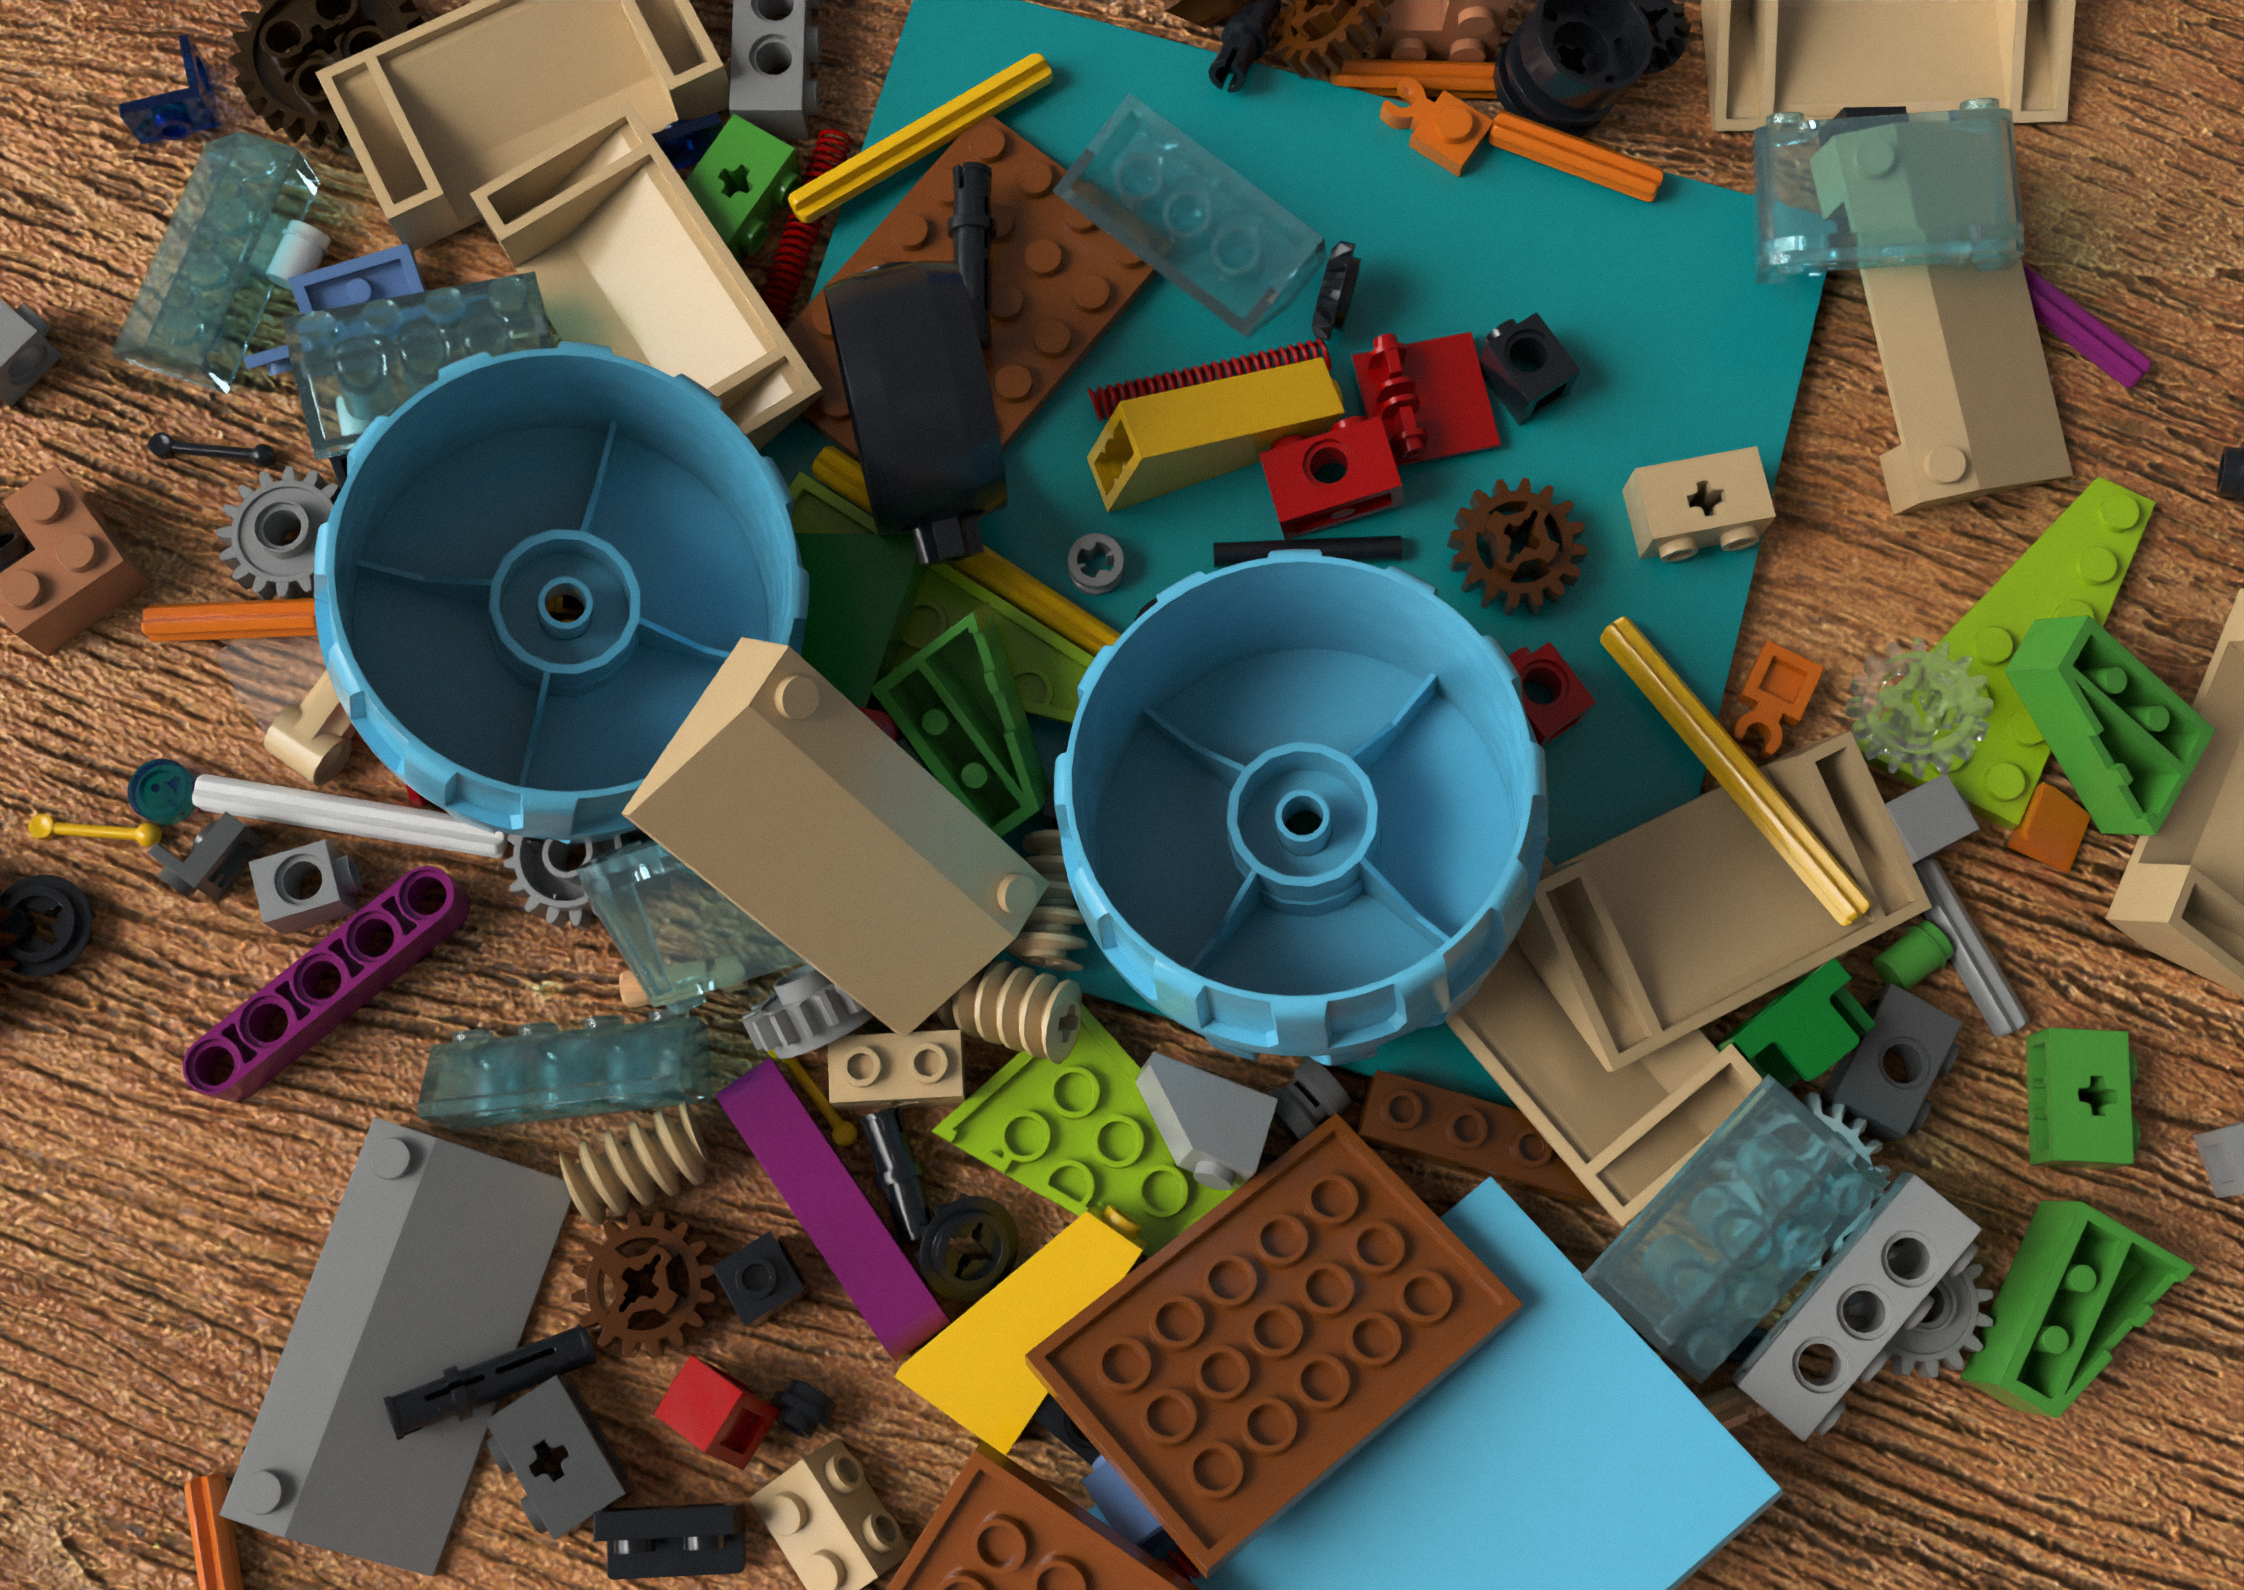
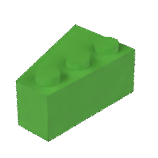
M986 602L871 686L870 689L937 780L1001 838L1043 807L1050 790V785L989 602Z
M2089 615L2035 619L2005 669L2006 675L2100 833L2156 836L2216 729Z
M2041 1200L1988 1317L1993 1319L1992 1327H1983L1978 1337L1984 1347L1980 1352H1971L1960 1379L2016 1411L2058 1419L2114 1358L2110 1354L2114 1347L2134 1326L2142 1327L2155 1313L2151 1307L2174 1282H2183L2196 1267L2084 1202Z

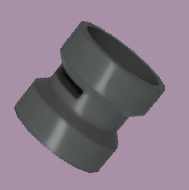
M1309 1056L1294 1069V1078L1286 1086H1274L1266 1094L1278 1099L1273 1119L1296 1144L1319 1127L1325 1120L1335 1113L1341 1116L1353 1104L1346 1091L1321 1063L1316 1062Z

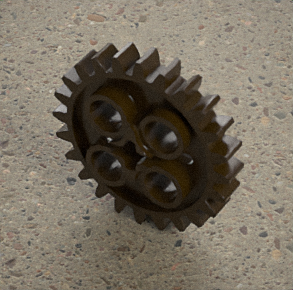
M257 0L262 8L259 13L242 11L240 14L250 31L236 32L232 36L241 52L230 56L233 65L239 72L235 81L245 95L246 101L257 116L261 115L273 132L283 128L291 142L296 143L306 132L313 146L320 149L327 134H331L339 148H345L348 138L327 95L316 96L324 89L315 72L424 24L425 22L420 12L417 11L412 0ZM347 13L344 17L334 20L337 16ZM297 46L294 50L284 53L288 48Z

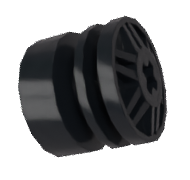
M1539 0L1496 56L1493 79L1498 100L1508 112L1580 138L1592 132L1603 117L1610 112L1615 103L1634 85L1650 63L1653 40L1647 18L1635 0Z

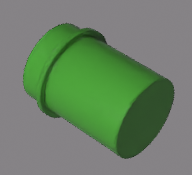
M1924 920L1917 926H1910L1904 936L1876 956L1872 963L1876 973L1886 985L1892 983L1908 991L1935 969L1945 967L1946 961L1954 955V950L1944 933L1931 922Z

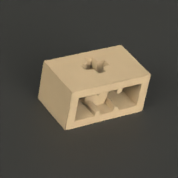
M1757 446L1635 468L1622 489L1639 559L1660 556L1662 562L1668 563L1690 558L1698 553L1699 548L1721 545L1723 551L1744 549L1756 544L1759 541V537L1776 517ZM1690 502H1694L1695 507H1690ZM1709 510V516H1705L1704 511Z
M961 1029L911 1032L907 1037L896 1033L845 1035L828 1044L829 1103L838 1112L887 1109L898 1105L901 1108L961 1105L967 1100L965 1039Z

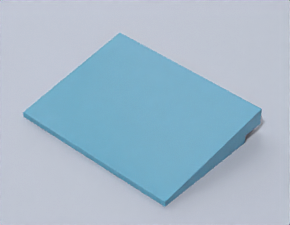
M1490 1176L1440 1217V1219L1523 1303L1520 1315L1208 1579L1201 1572L1200 1579H1194L1190 1575L1189 1577L1191 1583L1201 1590H1675L1783 1495L1782 1488ZM1097 1504L1087 1511L1112 1528ZM1171 1540L1151 1556L1159 1560V1557L1166 1558L1172 1564L1167 1555L1168 1550H1174L1179 1556L1180 1554L1176 1549L1175 1541Z

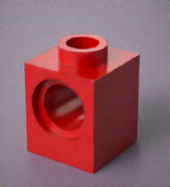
M1550 641L1533 653L1527 646H1524L1508 656L1521 677L1524 709L1537 743L1542 748L1584 720L1596 704L1594 698ZM1531 681L1544 684L1550 690L1553 702L1545 705L1532 702L1526 696L1523 684Z
M690 1355L680 1373L671 1382L668 1392L654 1412V1415L704 1453L744 1470L781 1410L729 1373Z

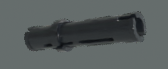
M964 162L963 167L958 164L952 169L954 206L953 216L948 219L947 232L948 237L953 238L954 261H956L964 280L981 348L987 351L992 347L990 326L991 240L997 236V223L994 218H991L992 168L979 162Z
M579 1323L574 1328L516 1348L508 1353L459 1371L456 1365L442 1370L444 1377L395 1396L384 1397L383 1400L398 1441L406 1435L457 1416L459 1422L472 1418V1410L533 1388L555 1375H564L588 1365H595L596 1356L586 1328H582Z

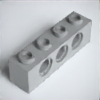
M733 0L729 97L731 117L733 114H736L780 140H809V117H819L820 114L819 82L817 79H811V63H820L822 55L821 30L819 25H812L813 9L823 8V0ZM777 14L789 15L788 17L782 20H769L771 17ZM776 67L788 68L785 72L778 75L766 74L769 70Z
M1903 1171L1734 1372L1731 1379L1739 1388L1803 1442L1813 1431L1822 1436L1837 1422L1844 1412L1846 1404L1840 1399L1858 1378L1863 1383L1868 1382L1886 1363L1890 1356V1351L1884 1346L1898 1329L1903 1326L1906 1330H1911L1929 1312L1934 1303V1299L1929 1295V1292L1946 1273L1951 1278H1954L1971 1262L1979 1249L1972 1241L1981 1232L1982 1228L1917 1175ZM1912 1238L1919 1247L1920 1261L1912 1272L1905 1275H1896L1888 1265L1887 1254L1889 1248L1899 1239ZM1857 1291L1871 1292L1877 1304L1874 1318L1871 1322L1861 1327L1849 1326L1843 1316V1306L1846 1299ZM1813 1344H1825L1830 1347L1833 1354V1364L1830 1371L1817 1379L1802 1376L1798 1363L1803 1350Z

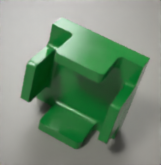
M1835 957L1798 978L1714 1045L1721 1052L1728 1045L1732 1044L1776 1093L1777 1097L1761 1109L1759 1113L1773 1109L1784 1101L1785 1097L1782 1092L1789 1089L1801 1078L1805 1081H1812L1854 1049L1859 1044L1860 1037L1876 1027L1872 1018L1845 987L1844 984L1852 978Z

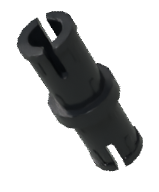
M1251 0L1241 7L1237 16L1228 20L1221 35L1223 45L1208 70L1209 78L1217 88L1223 89L1229 74L1234 75L1227 92H1237L1243 88L1253 62L1261 58L1270 42L1268 31L1281 10V0H1263L1262 3H1257L1258 0Z
M900 1105L860 1118V1122L869 1142L878 1175L873 1177L876 1189H883L892 1214L899 1245H903L922 1238L919 1227L928 1225L934 1217V1213L931 1209L922 1175L927 1172L923 1160L918 1162L916 1160L906 1131Z

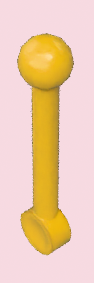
M38 814L30 820L28 825L30 834L42 841H50L56 835L137 840L141 846L149 848L155 842L160 843L162 838V831L159 826L149 822L143 823L138 828L61 823L49 815Z
M774 1049L767 1051L773 1059L781 1060L833 1128L832 1138L834 1142L840 1146L853 1144L858 1135L856 1126L850 1121L842 1120L796 1057L780 1059L777 1057Z

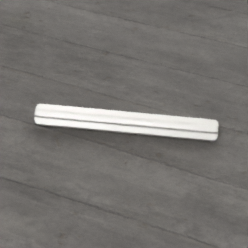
M200 775L195 782L192 794L193 804L203 811L222 814L226 811L234 816L492 858L503 857L508 844V833L497 831L493 834L452 817L449 813L216 775Z

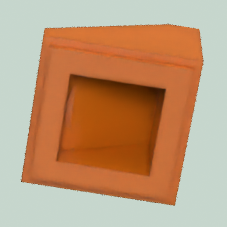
M2042 782L2035 787L2021 823L2014 828L2007 847L2067 873L2071 869L2091 816L2056 787Z

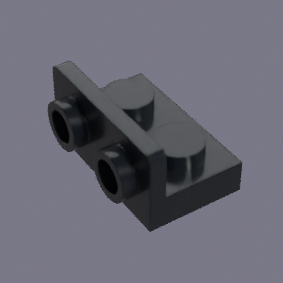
M745 1502L609 1508L594 1512V1542L607 1541V1575L612 1580L740 1573L746 1568Z

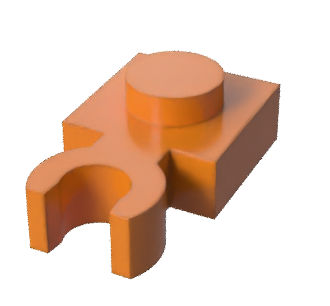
M1402 76L1398 83L1396 94L1406 99L1410 106L1398 107L1392 102L1385 100L1379 117L1391 128L1400 130L1412 129L1414 132L1411 134L1409 147L1459 177L1489 136L1494 120L1443 90L1434 103L1426 98L1424 88L1418 81Z
M1766 640L1760 647L1736 701L1751 707L1752 710L1744 714L1732 726L1729 735L1738 744L1743 739L1747 729L1759 731L1764 737V746L1760 750L1758 758L1764 761L1777 751L1782 742L1783 733L1779 721L1790 727H1794L1800 722L1825 667Z

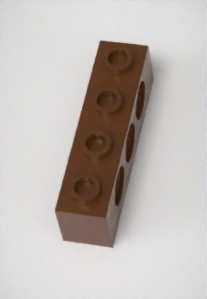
M1378 1069L1369 1078L1355 1128L1357 1135L1368 1146L1485 1180L1491 1176L1498 1184L1601 1214H1608L1521 1111Z

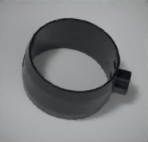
M921 260L916 262L888 263L853 274L825 286L824 294L838 365L878 535H912L919 567L951 563L983 554L984 548L977 520L1007 508V483L999 430L983 352L967 290L956 261Z

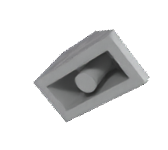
M1153 1051L1139 1071L1136 1085L1177 1166L1194 1172L1193 1178L1207 1187L1217 1190H1230L1232 1187L1239 1189L1256 1173L1278 1099Z

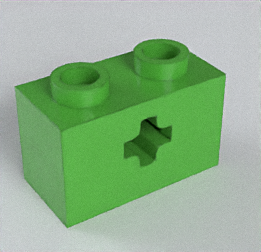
M733 114L687 178L685 185L740 265L747 254L752 256L760 250L767 238L769 223L780 207L787 208L790 206L788 196L801 187L802 175L794 147Z
M2047 1028L2026 1036L2030 1166L2108 1170L2134 1164V1154L2137 1152L2140 1144V1125L2137 1117L2132 1115L2131 1088L2135 1085L2137 1079L2138 1065L2135 1053L2129 1049L2128 1032ZM2078 1092H2080L2081 1096L2091 1097L2092 1108L2090 1103L2079 1101Z

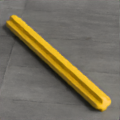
M834 446L823 448L811 467L814 477L872 515L861 464ZM984 544L983 554L946 563L1093 657L1098 654L1103 646H1113L1122 635Z
M1625 616L1609 624L1600 636V643L1822 905L1844 927L1861 918L1872 906L1870 898L1630 618Z

